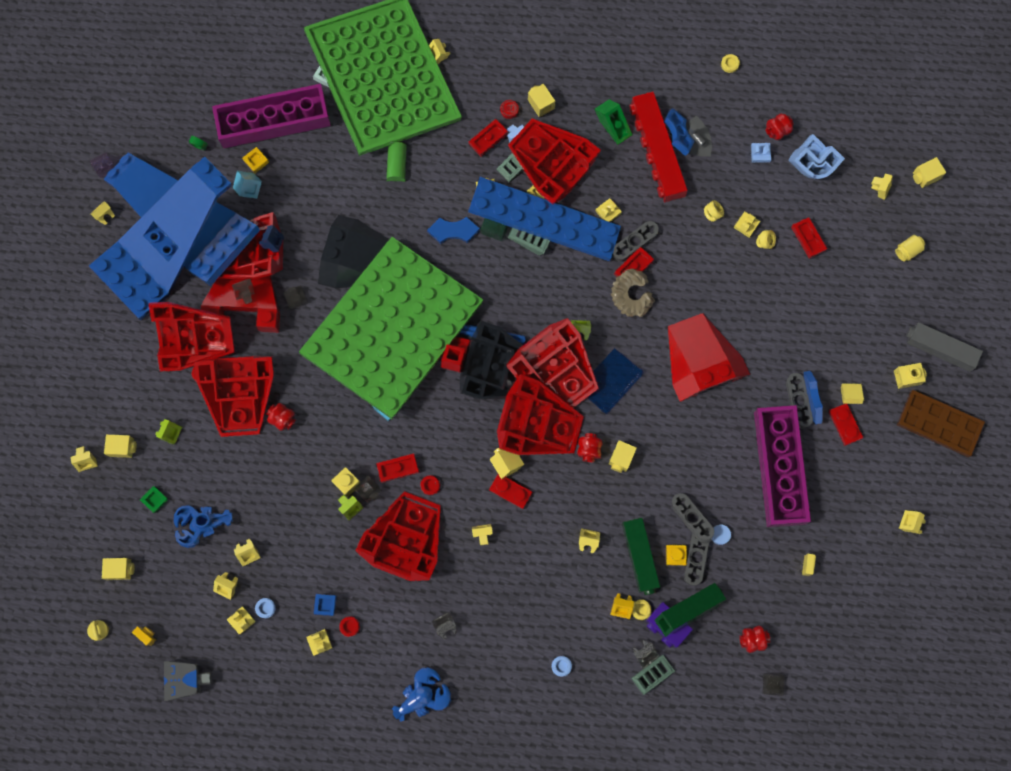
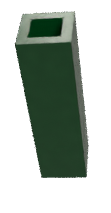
M638 518L622 523V528L639 593L644 592L645 596L656 593L655 589H659L660 585L643 519Z
M713 583L665 610L654 621L664 636L667 637L717 608L726 598L716 583Z

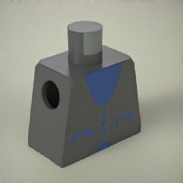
M164 661V701H172L200 694L201 685L212 684V673H201V665Z

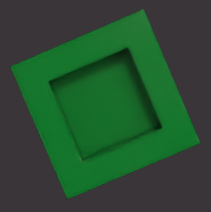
M155 486L140 499L154 514L169 500Z

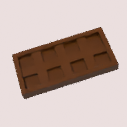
M911 390L897 426L969 458L973 453L985 422L915 390Z

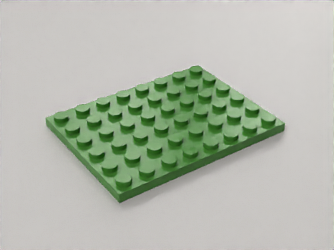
M385 0L304 27L305 34L359 156L461 120L462 116L408 0Z
M391 237L300 349L299 354L393 420L444 354L446 345H451L481 306L483 299Z

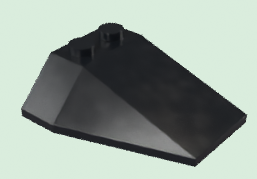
M338 215L330 227L320 260L318 284L332 288H350L389 239L357 219Z
M481 320L469 342L460 374V394L475 399H506L507 393L517 380L506 365L523 345L499 326Z

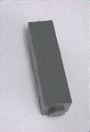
M919 322L914 327L911 326L906 334V337H908L907 344L969 372L977 367L983 352Z

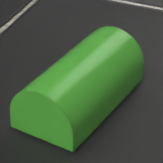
M395 142L388 146L387 181H405L407 146L402 142Z

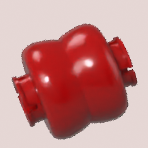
M781 113L767 121L765 130L770 138L780 140L792 133L794 123L790 116Z
M278 403L276 406L273 404L266 413V415H269L267 422L274 425L280 431H284L286 428L289 430L296 421L294 419L295 412L288 409L283 403Z
M586 433L584 437L579 438L577 454L583 458L582 461L595 462V459L601 457L602 440L597 438L596 434L593 436L592 433Z
M755 626L753 628H744L742 635H739V640L742 648L745 647L748 653H753L757 650H766L767 643H770V636L768 631H764L762 626Z

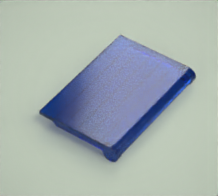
M614 348L593 371L599 389L587 398L607 414L643 375L644 371Z

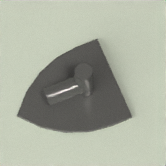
M696 115L686 123L687 131L694 140L689 153L697 156L711 157V136L707 127Z

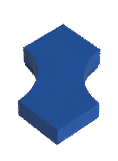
M672 108L664 119V123L671 131L672 145L686 156L690 152L694 140L687 131V120Z
M467 217L457 222H448L439 218L427 232L440 244L449 239H460L468 243L480 231V228Z
M811 371L804 372V380L813 421L815 424H821L823 422V406L819 398L817 380Z

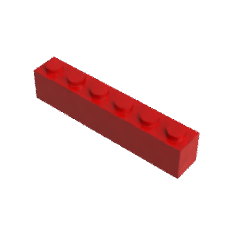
M654 91L632 97L629 109L631 115L636 117L635 127L637 132H641V145L647 150V163L653 167L651 173L653 180L658 182L657 192L659 197H663L664 203L686 197L688 190Z

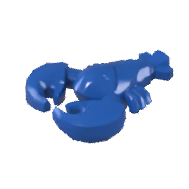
M190 505L181 506L174 514L175 527H179L181 519H183L181 525L184 526L193 518L189 529L194 534L192 535L189 531L182 530V533L185 534L182 537L177 530L175 531L176 541L182 547L193 548L199 544L202 534L203 537L214 534V528L223 523L230 526L231 522H233L232 513L229 510H225L223 514H212L211 507H201L202 513H199Z
M425 667L415 673L414 690L412 685L406 687L403 695L407 699L400 708L397 706L392 708L396 720L399 719L400 722L405 721L404 715L416 711L419 717H422V715L424 716L429 713V710L425 708L426 706L437 711H442L449 706L451 693L445 684H442L443 695L440 694L441 689L439 687L436 690L435 700H432V689L422 686V683L436 684L435 681L430 679L432 676L438 681L441 680L439 674L434 669Z

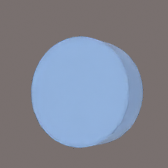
M725 525L715 526L712 541L718 545L727 543L731 537L729 528Z
M268 598L260 599L255 606L256 614L261 618H270L276 611L275 603Z
M559 656L552 662V671L557 676H566L572 669L571 661L565 656Z

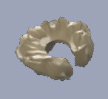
M628 269L616 277V281L612 284L611 296L614 306L621 310L622 314H626L629 317H642L652 307L655 300L651 292H645L638 300H632L628 296V290L631 286H645L649 282L647 276L641 271Z

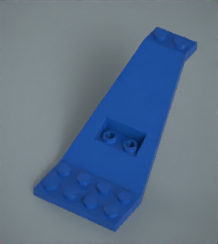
M129 152L120 159L119 163L104 178L109 185L122 195L140 217L178 181ZM215 202L184 266L190 273L211 286L261 229L256 224Z
M206 157L202 158L113 246L92 262L89 267L139 320L143 319L150 313L149 303L162 302L170 295L217 198L226 192L232 184ZM154 235L158 236L156 240H152ZM167 248L171 249L169 253H165L164 251Z

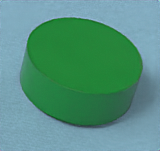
M191 136L188 141L190 145L203 151L208 146L205 141L195 136Z

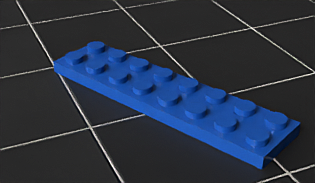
M483 177L479 178L468 210L469 213L543 239H548L606 261L611 260L621 227L557 203L553 205L548 200Z

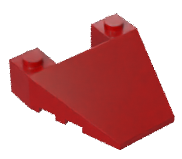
M271 275L259 279H217L201 304L200 310L224 315V310L257 312L256 327L260 332L279 333L280 311Z

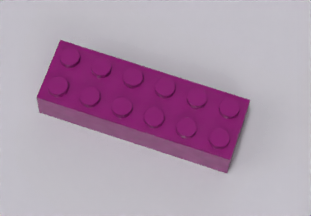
M321 84L212 106L218 140L223 149L331 126Z
M797 405L757 408L754 412L767 527L806 525L811 522Z

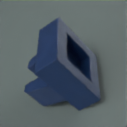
M274 225L267 226L265 233L262 235V241L259 244L264 249L278 252L284 236Z

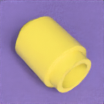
M912 235L898 245V248L895 250L896 255L901 261L911 260L924 251L925 242L920 236Z

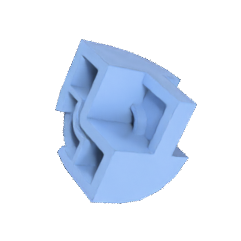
M812 134L799 149L792 153L789 162L804 176L811 179H820L833 173L845 158L833 146L826 147Z

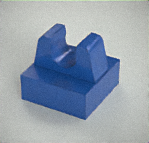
M316 594L314 615L335 616L337 596Z

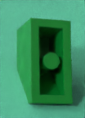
M609 99L595 108L600 123L617 145L632 136L620 104Z

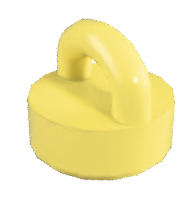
M713 200L705 206L704 214L708 220L714 222L724 215V209L719 202Z
M764 230L759 234L756 244L759 248L772 249L776 243V236L772 230Z
M100 620L91 622L87 629L88 636L97 641L104 639L109 632L108 625Z

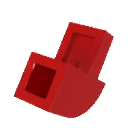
M456 337L451 345L447 344L441 360V368L461 373L470 340Z

